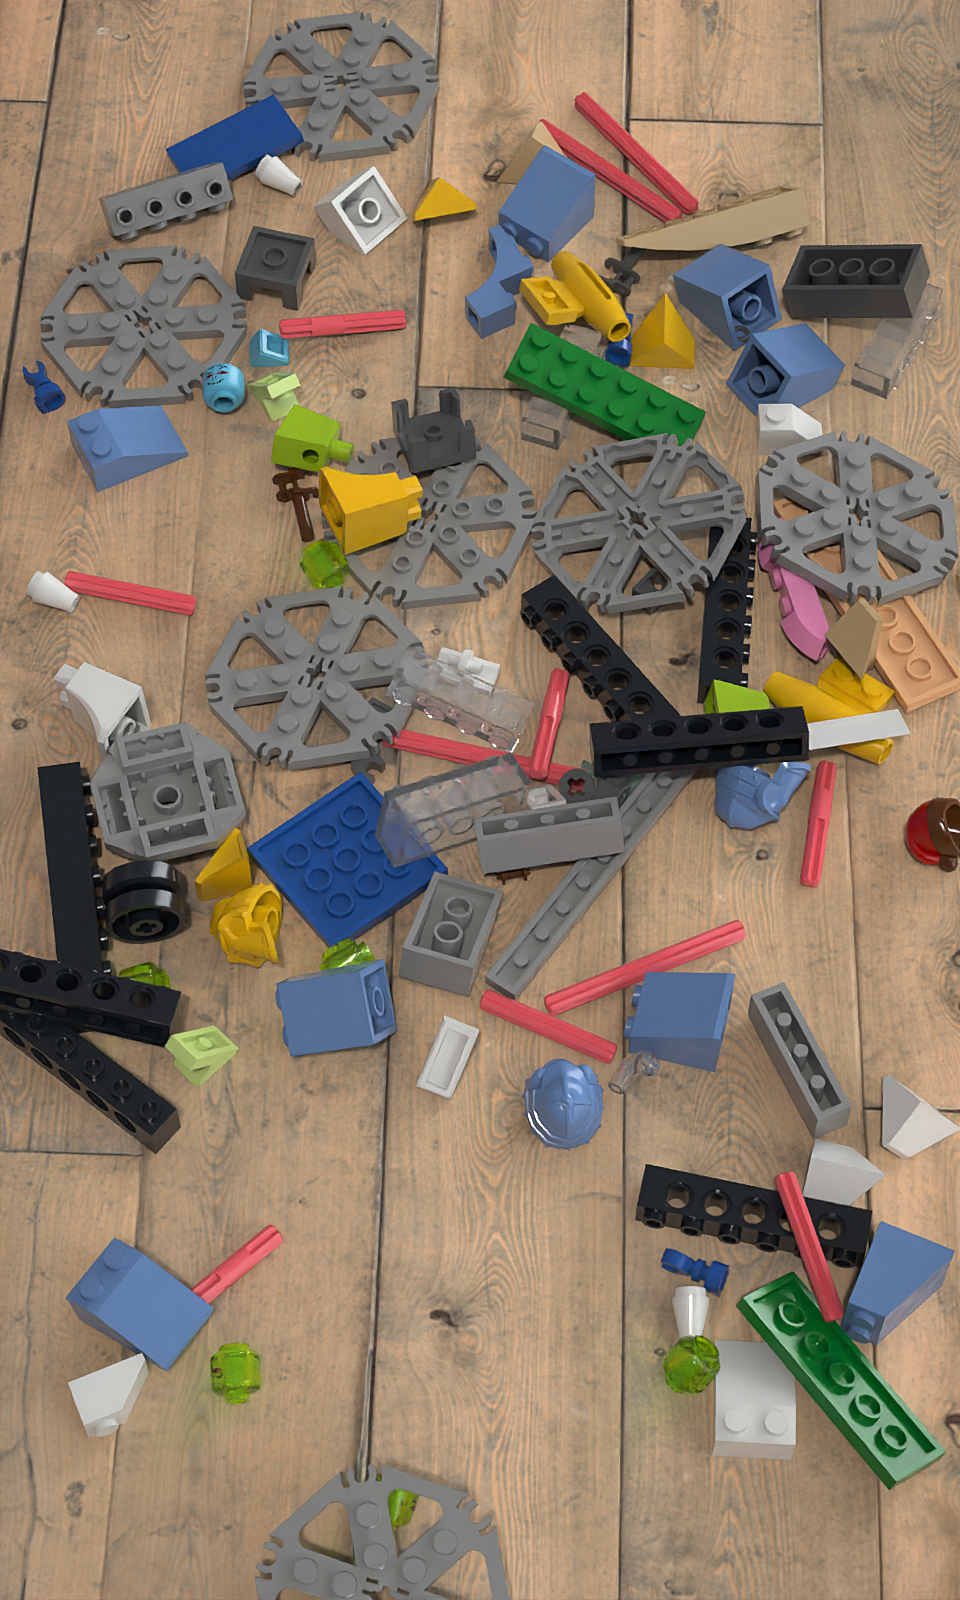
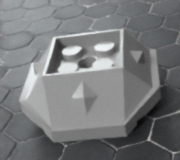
M186 722L115 738L108 750L109 754L90 781L106 850L136 861H164L218 848L234 828L246 817L229 750L214 740L198 733L197 729ZM167 801H173V802H174V803L171 804V805H162L163 803H165V802H167Z

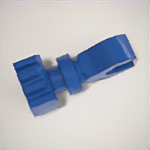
M625 313L631 324L632 329V320L634 314ZM630 333L622 341L612 342L609 340L605 352V361L618 365L619 368L622 365L628 367L633 350Z
M36 361L38 372L30 373L25 366H23L22 371L25 382L34 387L36 407L42 414L60 408L65 401V395L57 384L52 383L51 379L47 378L44 364Z
M670 1248L665 1249L660 1261L663 1263L661 1267L671 1273L691 1276V1280L697 1283L701 1280L705 1281L704 1288H706V1292L720 1297L729 1276V1265L714 1260L711 1266H707L706 1261L702 1259L695 1261L683 1253Z

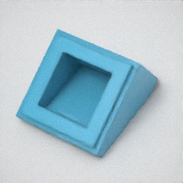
M259 329L249 342L250 366H287L289 364L288 339L281 338L279 334Z

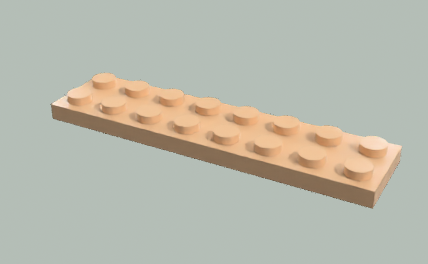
M788 497L773 502L774 514L777 518L781 517L785 520H791L813 512ZM840 541L803 553L806 558L836 574L842 573ZM877 548L880 575L890 581L899 579ZM825 591L841 616L854 604L849 602L848 595L844 602ZM858 594L855 602L861 598H865L867 601V598L863 594ZM907 595L878 606V600L875 597L871 606L883 621L874 666L888 687L895 690L894 696L904 711L908 713L959 691L960 668L912 597Z

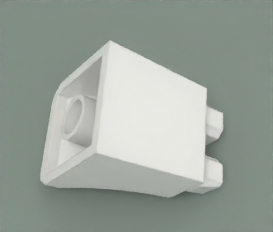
M83 662L79 669L64 664L55 675V685L63 689L60 696L61 705L71 709L74 721L83 726L95 739L102 761L109 754L108 750L115 738L148 731L152 726L141 686L86 662Z

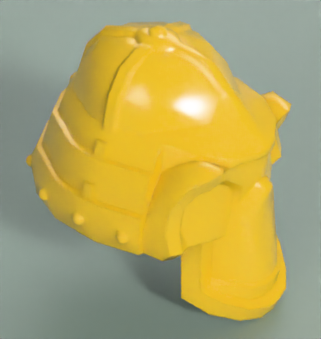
M260 882L250 888L240 890L232 897L218 901L213 906L209 932L220 944L223 952L227 954V961L229 963H243L255 968L261 967L266 960L273 964H280L275 947L282 927V902L279 892L270 883L263 884Z

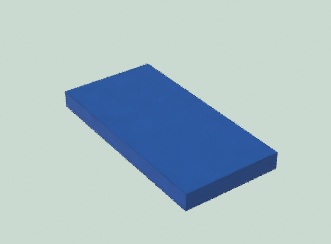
M273 94L167 148L166 153L179 173L216 161L223 162L229 181L258 166L266 155L271 157L278 156L303 143L304 140L299 129Z

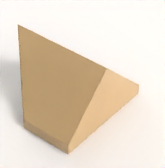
M538 121L523 140L496 183L518 184L544 145L565 156L543 122Z
M865 598L858 599L825 634L827 639L861 680L867 670L874 667L883 621Z

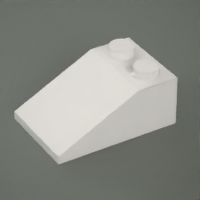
M715 1340L712 1456L792 1460L796 1446L794 1375L765 1342Z

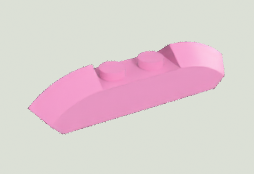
M761 536L758 545L759 562L761 568L769 572L772 588L779 591L780 611L782 616L786 617L780 622L790 641L801 652L815 661H822L829 648L830 641L825 634L830 628L813 583L776 563L777 558H771L770 556L773 547L776 545L772 543L762 545L763 536Z

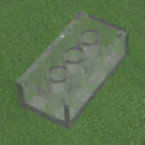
M512 752L500 756H490L484 761L468 766L461 765L452 771L436 776L429 775L411 784L394 786L384 792L375 837L394 868L475 842L477 837L474 818L524 811L531 782Z

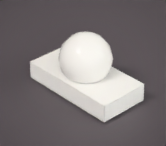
M444 1016L416 1086L451 1100L479 1029Z

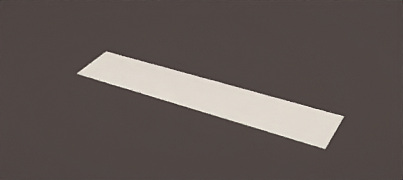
M898 709L807 724L809 729V750L911 734Z

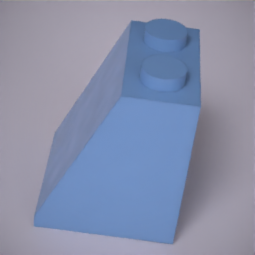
M544 145L500 209V226L507 235L511 234L516 244L526 249L531 255L538 256L549 263L594 217L596 174Z
M719 244L673 274L679 302L734 351L747 343L737 340V336L743 337L745 333L743 331L735 332V326L742 325L747 327L751 336L753 333L767 330L782 320L770 265L725 245Z
M806 323L751 334L726 384L757 417L758 404H793L800 408L832 390L845 364Z
M384 959L293 976L277 983L275 999L278 1009L282 1011L284 1020L282 1035L285 1045L289 1047L290 1056L374 1045L398 1031Z
M646 972L643 985L636 984L632 998V1006L637 1007L635 1018L628 1016L623 1038L630 1039L628 1053L715 1072L729 1015L735 974Z
M881 1221L848 1301L841 1328L856 1342L863 1344L870 1342L877 1345L942 1287L955 1250Z

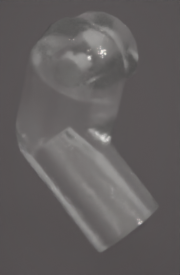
M642 1051L627 1057L618 1065L608 1083V1087L617 1094H624L634 1075L643 1072L646 1076H654L660 1069V1061L654 1058V1053L650 1051Z

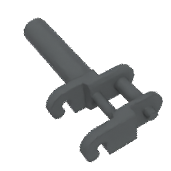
M631 247L622 261L612 257L605 260V267L609 269L613 265V273L617 275L614 279L599 276L613 293L625 297L630 295L631 289L629 287L631 284H637L640 281L639 274L631 269L646 248ZM620 278H622V279H624V280H626V281H625V283H622V282H620V281H618V280H619Z

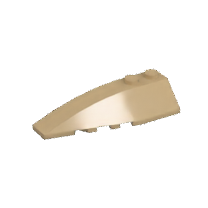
M782 185L717 204L718 211L717 209L699 210L692 213L693 219L688 220L687 217L675 218L663 223L664 228L658 229V226H651L617 237L616 241L617 244L622 246L654 250L713 249L719 244L730 247L754 242V246H759L772 242V236L782 233L784 237L798 235L802 233L801 228L809 226L811 223L803 188Z

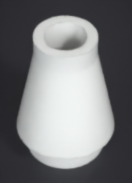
M266 155L260 161L255 171V176L260 179L261 184L286 192L293 197L296 196L303 185V180L298 178L277 156L271 157Z
M37 571L26 591V595L32 598V602L62 609L69 613L73 612L80 598L79 594L73 592L49 572L42 573Z
M698 1286L675 1288V1296L671 1298L679 1334V1344L689 1346L701 1345L710 1298L706 1297V1288Z

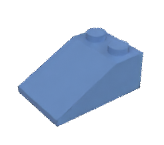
M161 405L96 409L67 421L72 446L97 492L188 456L185 446Z
M115 1237L66 1296L81 1321L137 1355L143 1353L147 1361L166 1372L214 1312L211 1305L143 1253Z

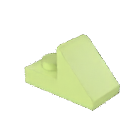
M274 372L248 384L250 392L272 421L286 416L294 404L299 405L293 391L294 388L300 386L296 373Z
M214 1025L171 1035L164 1046L175 1056L174 1066L195 1086L204 1083L239 1050Z

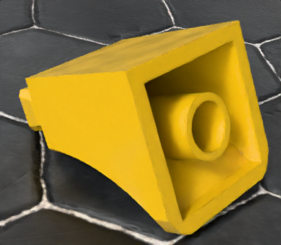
M329 466L319 469V504L344 555L407 533V522L421 518L422 511L417 499L422 498L423 489L415 475L399 480L396 472L362 475L340 471Z

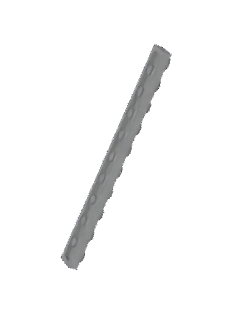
M699 769L647 773L619 808L625 852L578 859L486 974V984L515 1001L518 999Z

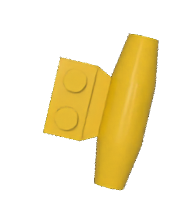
M561 251L552 259L551 268L557 280L551 279L550 276L521 279L519 291L546 325L557 326L562 323L575 322L577 318L582 316L589 325L612 342L622 341L631 331V324L616 295L592 267L570 251Z
M839 657L819 676L817 686L780 671H775L763 688V692L768 696V699L778 708L803 706L807 724L882 712L893 701L895 690L868 674H865L861 680L851 666ZM888 737L835 747L881 765L892 751L894 741Z

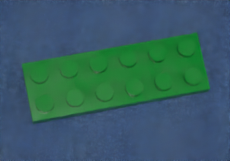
M530 323L503 377L625 440L667 433L668 437L676 434L677 446H682L687 438H691L693 441L706 411L533 323Z
M794 1271L742 1297L736 1307L889 1491L938 1462L946 1453L944 1448L836 1321H824L816 1297Z

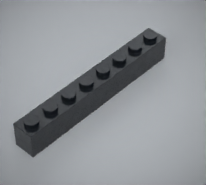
M80 761L37 767L57 961L112 975L110 960L104 961L103 951L109 950L108 934L106 928L100 929L99 919L105 918V905L103 897H97L96 888L101 887L100 866H93L92 858L99 856L96 835H90L89 826L95 825L93 804L87 805L86 796L92 795L90 775L82 774ZM67 1025L78 1034L94 1032L91 1030Z

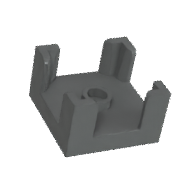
M253 226L235 271L237 295L243 300L252 301V285L281 291L283 307L298 311L303 298L302 279L306 269L308 273L312 274L316 265L314 238Z
M455 387L439 392L440 411L409 418L407 399L391 402L393 432L412 473L476 459L475 428L470 419L465 421L464 426L460 418V399Z

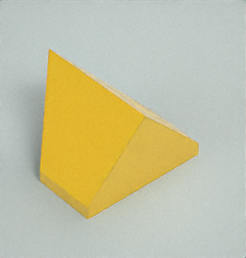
M438 177L431 180L411 214V221L476 210L477 206L473 200Z
M665 292L631 336L633 350L630 366L694 369L695 338Z
M234 828L196 878L197 898L202 901L232 896L240 890L252 886L249 858L241 830Z

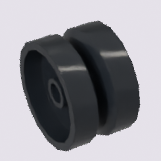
M148 860L129 862L113 868L103 877L101 887L103 902L106 906L104 909L107 934L113 939L131 944L154 943L174 936L184 927L186 921L183 900L181 899L180 873L172 865L161 861Z

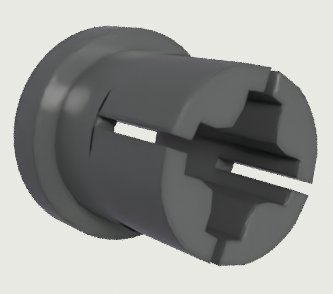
M583 769L567 771L559 782V792L568 803L588 801L595 789L592 776ZM580 777L585 780L583 788L586 791L577 790L575 793H570L572 782L569 779L578 780Z

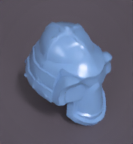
M782 762L772 778H770L771 776L753 765L716 768V796L714 802L716 814L730 828L752 829L771 820L779 822V813L782 807H786L807 774L811 773V765L804 762Z
M553 1059L542 1068L535 1070L531 1078L525 1080L526 1091L522 1095L526 1111L524 1116L528 1119L531 1133H534L546 1147L570 1150V1148L589 1144V1140L594 1136L597 1129L601 1127L602 1111L605 1109L602 1100V1092L604 1090L599 1085L598 1075L588 1065L576 1066L564 1059Z

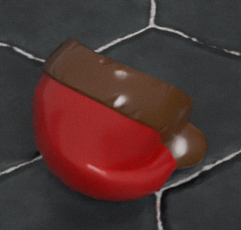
M933 798L922 803L910 814L905 825V839L908 849L916 860L924 865H938L945 872L956 870L958 866L957 858H960V802L957 799Z

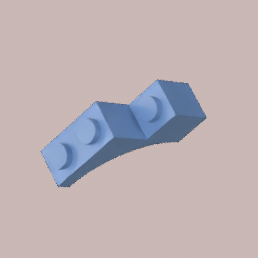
M500 224L489 229V252L495 261V268L489 279L478 290L465 297V318L481 339L514 325L517 304L513 296L521 293L519 291L521 279L531 278L534 272L529 257L522 255L511 234L507 235Z

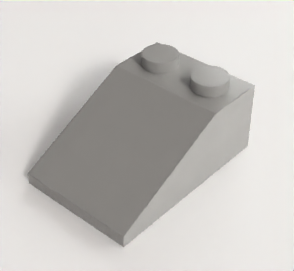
M434 871L402 947L399 977L469 997L480 969L502 900L503 891Z

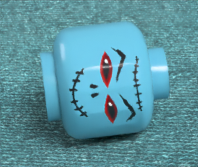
M220 363L209 367L204 372L202 397L205 404L210 408L225 413L234 410L243 403L245 378L238 367Z

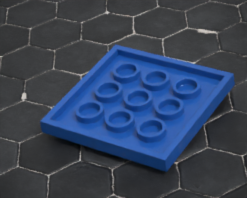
M359 772L247 847L248 856L333 954L426 891L434 871L448 875V868L362 772Z

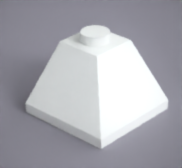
M375 166L367 168L335 187L313 206L329 232L362 255L367 254L408 219Z

